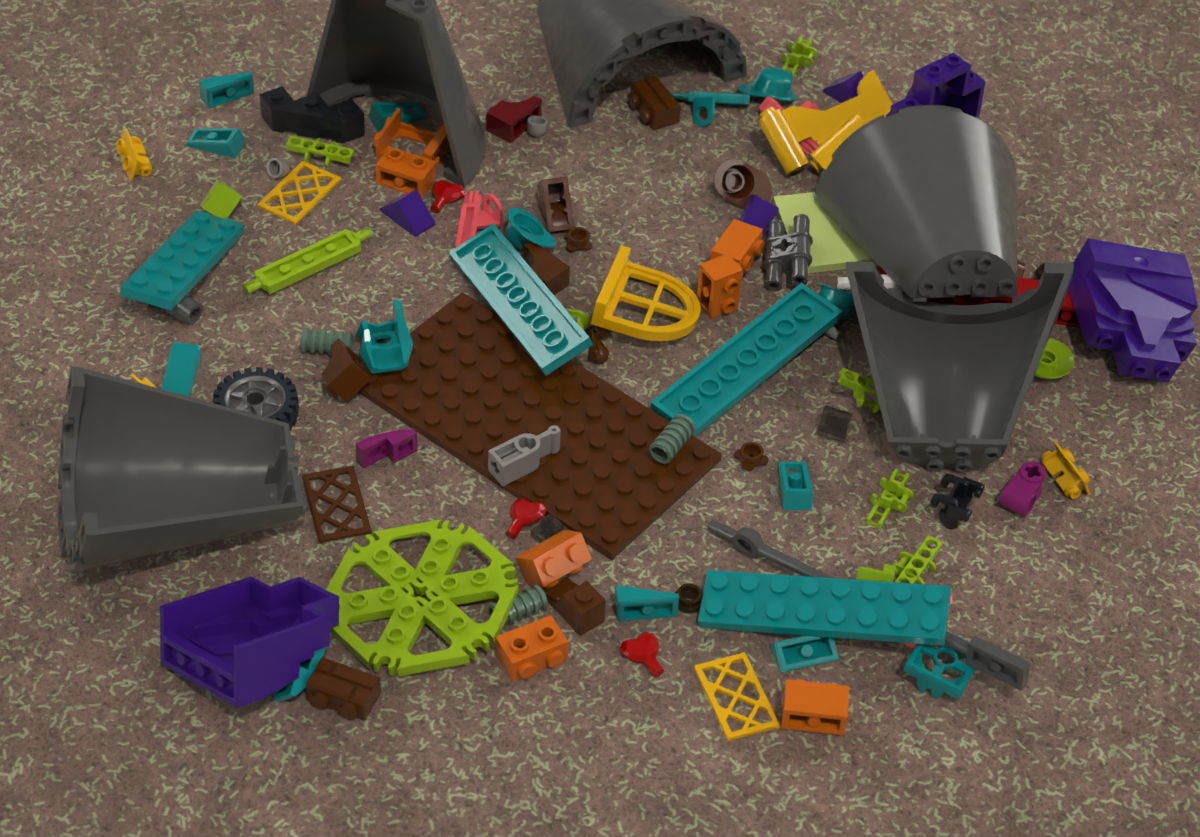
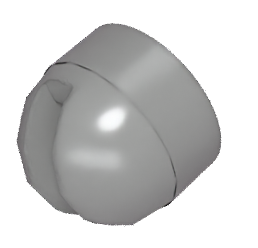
M542 116L529 117L527 120L528 133L533 137L543 136L547 130L548 120Z
M271 158L267 163V172L271 178H283L290 171V165L284 158Z

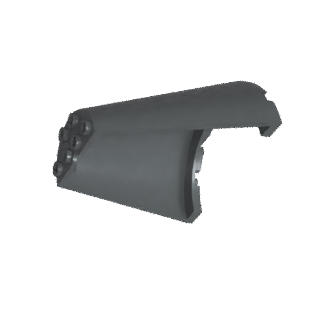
M331 0L307 95L318 93L330 107L357 95L375 97L398 93L408 99L416 100L435 108L442 113L453 156V162L444 170V178L465 188L478 174L480 164L485 158L486 136L436 0Z
M539 0L537 16L569 128L593 122L595 108L599 100L598 93L600 87L608 84L623 68L622 62L625 59L640 55L662 44L676 41H691L719 61L720 77L725 83L747 76L746 57L741 51V44L732 32L724 25L677 0Z
M942 105L906 107L900 109L897 114L886 118L882 115L866 123L852 133L832 154L833 160L820 175L814 195L815 200L910 298L956 297L963 290L969 291L971 297L1017 296V172L1009 148L990 124L976 115L973 117L954 107Z
M846 262V271L888 442L896 456L915 464L926 466L929 471L939 472L943 469H953L964 473L971 472L973 468L990 464L1001 458L1006 451L1072 281L1074 263H1045L1037 289H1029L1013 297V303L948 305L935 302H913V298H910L906 293L896 288L887 289L884 286V279L878 273L874 262Z
M71 366L66 392L68 411L66 415H63L58 470V489H62L61 499L58 502L59 543L61 556L68 558L64 562V566L68 571L79 572L295 523L300 515H305L307 501L306 497H302L301 494L303 479L301 476H298L299 457L294 455L295 436H291L289 423L85 368Z

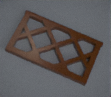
M354 466L302 475L320 544L372 534ZM349 474L351 483L346 486L335 479L339 475ZM320 479L325 483L318 491L311 489L309 481ZM330 485L343 490L336 500L323 494ZM348 494L356 497L358 505L354 509L341 503ZM318 499L331 504L324 514L317 512L315 502ZM336 508L350 513L342 523L329 517ZM356 516L362 519L364 527L353 529L348 524ZM326 522L337 527V530L334 533L323 535L321 526Z

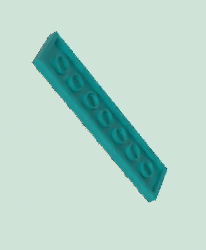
M494 223L449 252L453 261L546 376L593 345L585 331Z
M800 283L652 400L650 409L668 421H671L676 414L688 416L695 424L696 430L692 436L696 437L842 319L843 311L803 283Z
M707 570L698 624L699 627L709 629L945 646L951 586Z

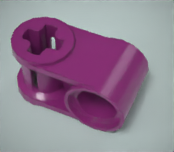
M1037 462L1024 463L1003 489L998 504L1023 517H1027L1042 493L1041 484L1046 476L1045 468Z

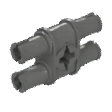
M798 214L794 217L793 233L784 235L785 224H783V221L774 219L769 222L768 239L765 241L764 246L765 259L763 261V268L766 271L765 286L769 291H780L782 289V272L791 271V282L794 286H798L800 283L806 285L808 282V267L812 263L810 253L813 238L809 234L810 219L805 214Z

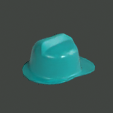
M777 67L764 68L758 73L753 83L742 84L737 87L739 92L751 96H771L781 101H795L797 99L796 95L792 92L793 73Z
M520 208L508 210L507 217L509 221L506 226L505 235L518 251L523 252L524 244L529 241L544 247L556 246L554 237L535 216Z
M819 282L815 283L821 287L819 295L843 311L842 319L840 320L848 319L854 314L856 308L852 295Z

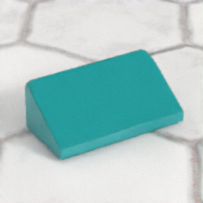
M805 635L777 641L769 645L781 673L839 660L833 637Z

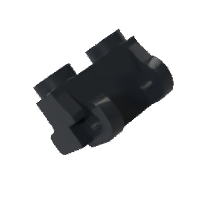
M946 474L941 480L942 487L946 489L949 482L954 484L949 496L935 494L930 504L933 508H937L939 502L943 503L945 508H941L939 512L940 523L948 529H957L960 521L967 522L969 520L972 510L968 509L973 494L976 498H980L985 485L967 477L960 478L952 474Z

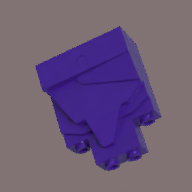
M953 52L914 72L913 85L906 94V97L891 105V110L886 117L899 113L902 108L918 105L949 106L961 109L963 113L973 117L975 115L979 117L986 81L971 70L970 64Z
M1088 238L1073 262V278L1068 289L1086 346L1111 350L1119 375L1169 382L1181 365V361H1186L1197 345L1193 333L1195 325L1191 316L1198 307L1193 277L1185 255Z
M251 576L161 605L160 662L237 708L264 699L300 677V662L313 658L314 651L330 646V630L332 627L339 625V596L301 577L269 586Z

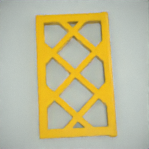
M302 161L257 204V207L296 225L341 181V177ZM304 168L312 171V175L297 176ZM328 178L332 181L327 186L320 187L318 179ZM314 180L316 187L300 188L299 182ZM288 183H295L297 190L281 191ZM318 193L312 201L304 202L303 194ZM298 195L300 203L285 205L283 197ZM279 198L281 206L271 207L267 204L272 199ZM302 208L295 217L287 214L286 211Z
M745 652L694 665V670L727 741L781 727ZM742 661L747 670L746 675L730 670L731 664ZM714 669L721 673L716 682L712 683L707 680L703 671ZM725 675L742 681L736 692L720 686ZM747 683L755 687L759 695L758 701L741 694ZM716 691L732 697L727 709L719 706L715 697ZM738 700L754 706L749 717L732 711ZM762 709L767 712L771 722L762 724L753 719L758 710ZM731 717L745 723L741 730L731 732L727 719Z

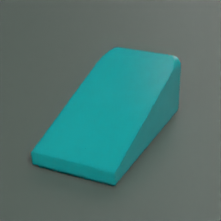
M252 72L201 79L199 80L200 98L211 109L254 94Z
M374 102L368 115L377 132L382 130L387 118L391 117L397 108L401 109V122L409 124L427 119L418 102ZM410 110H415L417 113H411Z
M196 128L185 143L187 147L231 158H236L246 144L242 132L238 128Z
M180 342L173 343L163 380V390L190 397L202 362L201 347L199 345Z
M778 462L783 510H812L813 489L807 463ZM789 469H796V470H798L799 472H786V471L789 470Z
M615 586L614 606L617 621L619 622L672 618L678 615L679 594L629 586Z

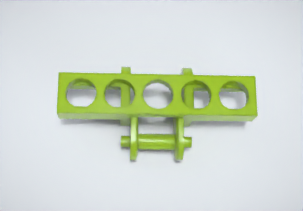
M799 36L795 46H793V41H790L788 44L789 50L792 51L789 59L787 58V53H783L781 59L785 64L782 69L793 73V78L800 65L811 67L813 64L812 58L817 57L818 51L811 47L813 39L809 38L807 41L803 40V36ZM789 65H793L794 68L791 69V68H789L788 66H789Z
M291 135L286 143V150L305 154L304 161L307 163L313 154L326 156L325 167H329L332 161L350 164L351 158L355 155L354 149L337 146L336 141H333L331 144L321 142V138H317L314 141Z
M842 368L839 371L840 379L838 384L854 390L853 398H856L857 407L860 408L864 405L872 408L873 414L880 411L876 390H873L870 384L874 385V381L851 370ZM866 392L876 395L873 402L865 399Z
M895 468L887 483L885 477L881 478L879 483L884 491L879 500L876 499L877 494L875 493L870 497L874 507L866 519L867 524L881 529L892 509L899 512L907 510V500L914 498L913 491L905 487L910 474L906 473L903 475L898 473L899 470ZM896 477H899V478H902L903 480H902L901 482H899V481H896V480H894V479H895ZM878 507L885 509L884 513L878 512ZM873 516L881 517L878 523L872 521Z
M928 535L914 555L905 551L900 552L899 563L892 564L896 566L895 574L899 575L895 582L902 583L904 581L906 583L925 584L920 575L927 566L930 567L929 572L933 573L935 571L936 565L933 559L942 548L943 542ZM934 543L936 548L930 549L928 545ZM923 552H926L930 556L928 558H925L921 555L923 554Z

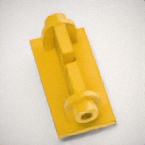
M124 129L123 135L118 139L116 151L120 154L123 162V169L126 170L130 181H133L135 175L149 176L152 171V165L148 157H146L142 140L136 136L130 137L128 129Z
M1055 440L1056 450L1053 452L1046 451L1042 454V465L1053 478L1061 473L1064 474L1055 480L1066 497L1070 496L1071 499H1076L1081 495L1082 490L1091 495L1088 483L1091 482L1089 476L1082 467L1077 469L1073 464L1075 459L1067 447L1062 449Z

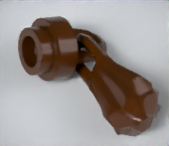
M592 325L585 330L587 335L591 331L589 338L593 343L589 359L600 365L609 359V351L599 339V336L605 339L611 336L613 331Z

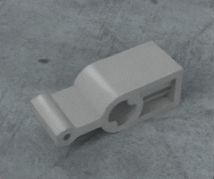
M553 425L547 431L537 436L524 433L488 450V471L502 486L535 471L540 465V458L550 453L555 454L560 450L561 429L557 425Z

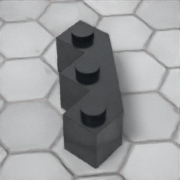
M283 86L260 94L261 117L272 131L284 133V131L296 132L297 136L313 139L319 137L332 139V142L336 141V143L341 144L365 136L364 112L353 99L329 107L318 93L294 100Z

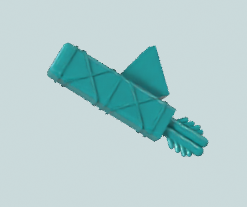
M688 91V94L671 93L675 99H688L687 102H694L693 119L701 127L709 126L712 123L715 103L749 105L750 96L745 93ZM703 107H706L708 110V117L705 121H702L699 117L700 110Z

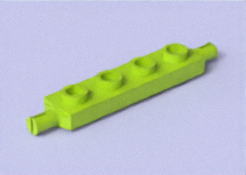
M369 227L356 233L348 229L340 231L254 271L255 279L243 284V290L247 295L259 289L267 291L269 295L360 253V242L373 236L372 231Z

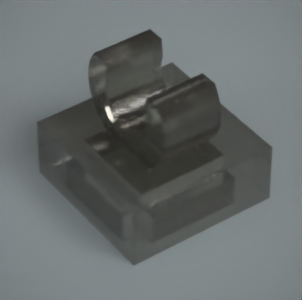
M826 405L823 408L817 434L844 443L853 413Z
M549 514L540 520L538 526L531 529V537L540 544L562 530H570L555 516Z

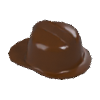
M737 158L725 160L715 171V188L728 201L743 209L750 195H757L769 202L772 195V184L762 171Z

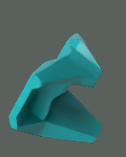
M393 300L392 319L381 324L367 323L366 320H363L359 324L355 338L362 340L360 355L373 374L403 370L407 367L411 355L413 342L405 322L403 306L400 300ZM379 339L391 340L390 342L383 344L376 342Z

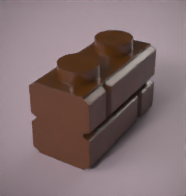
M657 76L646 78L645 81L642 79L632 82L628 101L631 108L638 110L643 123H648L652 130L655 131L680 122L681 106Z
M321 657L315 667V671L312 672L306 684L307 701H310L313 706L319 709L330 708L338 711L347 719L358 718L366 721L372 707L381 694V680L378 676Z

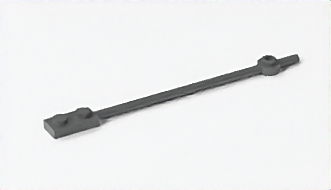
M711 520L708 525L709 531L731 541L735 549L748 558H755L757 555H760L802 576L834 578L765 545L760 533L755 529L743 527L736 531L715 520ZM949 632L946 633L945 645L966 654L967 665L1021 691L1027 685L1030 669L1029 661L979 637L974 636L970 642H967Z

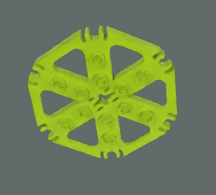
M440 519L374 531L373 536L369 534L365 536L368 546L362 547L355 542L353 544L354 552L348 548L326 589L339 596L340 604L339 625L332 627L330 633L369 670L372 663L375 672H378L382 665L389 664L388 670L391 676L396 674V672L399 677L468 664L470 659H478L476 647H482L488 652L490 650L489 642L495 646L496 636L500 635L509 616L510 609H512L513 601L518 596V579H513L516 578L513 563L470 526H468L465 532L463 523H460L456 530H450L449 520L444 521L442 524ZM427 535L431 540L416 569L389 546L396 539ZM467 545L474 546L491 561V564L483 569L450 574L462 548ZM356 565L363 566L385 586L353 593L342 591L343 584L352 568ZM415 593H416V594H419V595H421V596L425 594V595H426V599H425V598H422V597H420V596H418V597L415 598ZM499 597L490 619L485 623L474 622L456 606ZM391 617L380 639L373 644L363 642L347 626ZM425 623L451 645L448 649L420 655L410 653Z

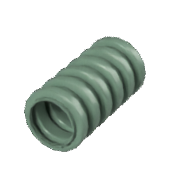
M305 328L302 331L300 347L302 353L311 351V354L319 352L320 355H324L326 352L331 356V345L338 338L353 350L354 336L352 332L344 335L342 331L339 334H335V331L326 333V330L318 332L317 329L309 331L308 328Z
M676 414L650 445L649 450L655 460L663 464H668L672 461L673 457L677 455V452L681 450L682 446L685 445L686 441L690 439L696 430L691 418L684 414Z
M532 585L531 589L525 588L523 593L518 592V596L513 601L512 609H510L503 628H505L506 623L512 625L514 620L519 622L523 616L528 618L531 613L537 614L539 609L542 611L547 609L548 600L544 590L539 585ZM495 602L489 605L490 617L497 604Z

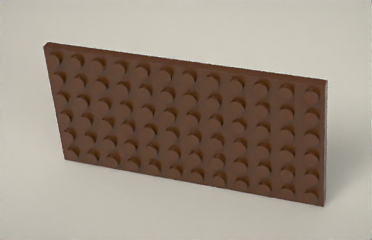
M463 292L410 333L413 347L407 367L403 370L374 374L366 367L365 369L371 380L358 391L359 394L516 498H526L530 502L545 504L547 511L544 516L565 530L581 532L587 545L611 561L721 461L722 456L720 452L691 435L690 439L686 441L685 445L682 446L670 463L663 464L652 457L649 448L670 421L572 360H569L546 376L497 314ZM553 425H557L561 429L560 450L555 454L550 453L540 458V465L535 471L505 486H502L488 471V450L524 433L537 436L547 431Z

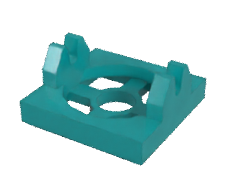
M917 644L905 663L903 671L918 679L916 684L920 692L923 693L926 689H930L931 697L933 698L941 697L943 693H946L959 700L976 671L975 668L959 661L965 658L967 662V655L947 645H938L939 648L936 649L930 644ZM922 653L933 659L935 667L932 672L924 667L921 658ZM939 653L942 655L947 653L952 656L954 662L952 664H943L938 660L937 655ZM951 669L963 674L961 677L953 680H946L941 677L944 670Z

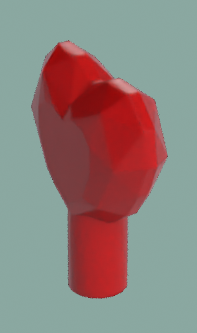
M443 179L436 181L432 186L433 196L436 200L430 207L431 211L436 214L440 213L445 204L453 203L464 197L466 190L462 185L451 184Z
M526 498L515 500L510 507V516L513 522L505 532L506 536L516 539L524 526L532 525L542 519L547 511L545 504L530 502Z
M644 632L635 639L622 641L620 650L623 656L634 662L644 663L654 677L663 674L664 669L656 659L659 652V641L653 633Z

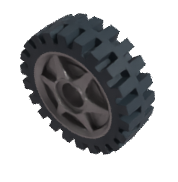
M256 367V371L251 372V368H244V374H241L239 370L233 372V378L229 375L226 376L224 383L219 382L217 390H214L213 403L289 423L290 431L292 426H295L297 423L299 402L296 387L292 384L291 379L288 377L284 378L283 373L278 371L274 375V369L268 368L266 372H263L262 367Z

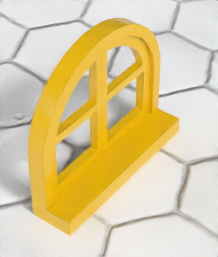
M621 245L596 300L591 324L649 341H670L691 333L698 323L701 312L700 302L696 294L682 281L669 274L628 262L631 248ZM629 277L658 285L653 300L624 292ZM663 288L676 295L683 303L685 310L658 302ZM619 301L648 309L643 324L613 316ZM654 311L681 319L671 325L649 326Z

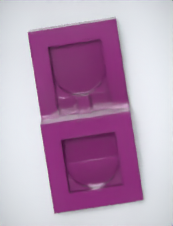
M414 429L396 430L364 439L356 443V461L363 469L385 457L396 463L418 451L417 432Z

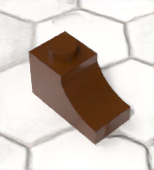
M568 177L542 179L537 184L540 209L545 218L547 231L549 233L569 231L575 226Z
M529 241L524 244L523 259L553 295L569 286L570 266L536 243Z
M338 338L331 345L332 355L330 362L321 374L326 382L324 388L334 398L339 395L344 401L348 402L371 378L358 355Z
M566 577L555 586L544 590L548 603L579 636L604 623L606 600L588 581L577 585Z

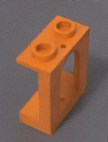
M399 108L391 117L387 118L385 126L380 132L375 134L373 140L377 158H381L390 143L398 138H406L426 144L427 147L422 152V157L436 161V168L450 149L444 123L437 133L401 122V109Z

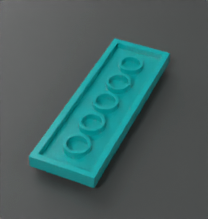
M196 211L121 286V296L172 310L242 237L245 231V224L235 222L229 218L216 217L207 212Z

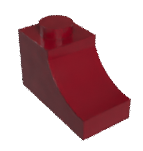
M532 96L520 102L501 100L494 107H491L486 114V131L511 144L527 130V120L529 117L541 116L542 99Z

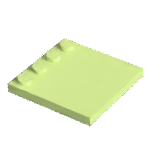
M815 192L773 197V205L779 208L776 213L777 217L785 224L784 235L793 233L794 217L796 215L805 214L810 219L809 234L813 238V244L810 253L812 263L808 267V273L846 269V262H874L875 266L878 265L815 200Z

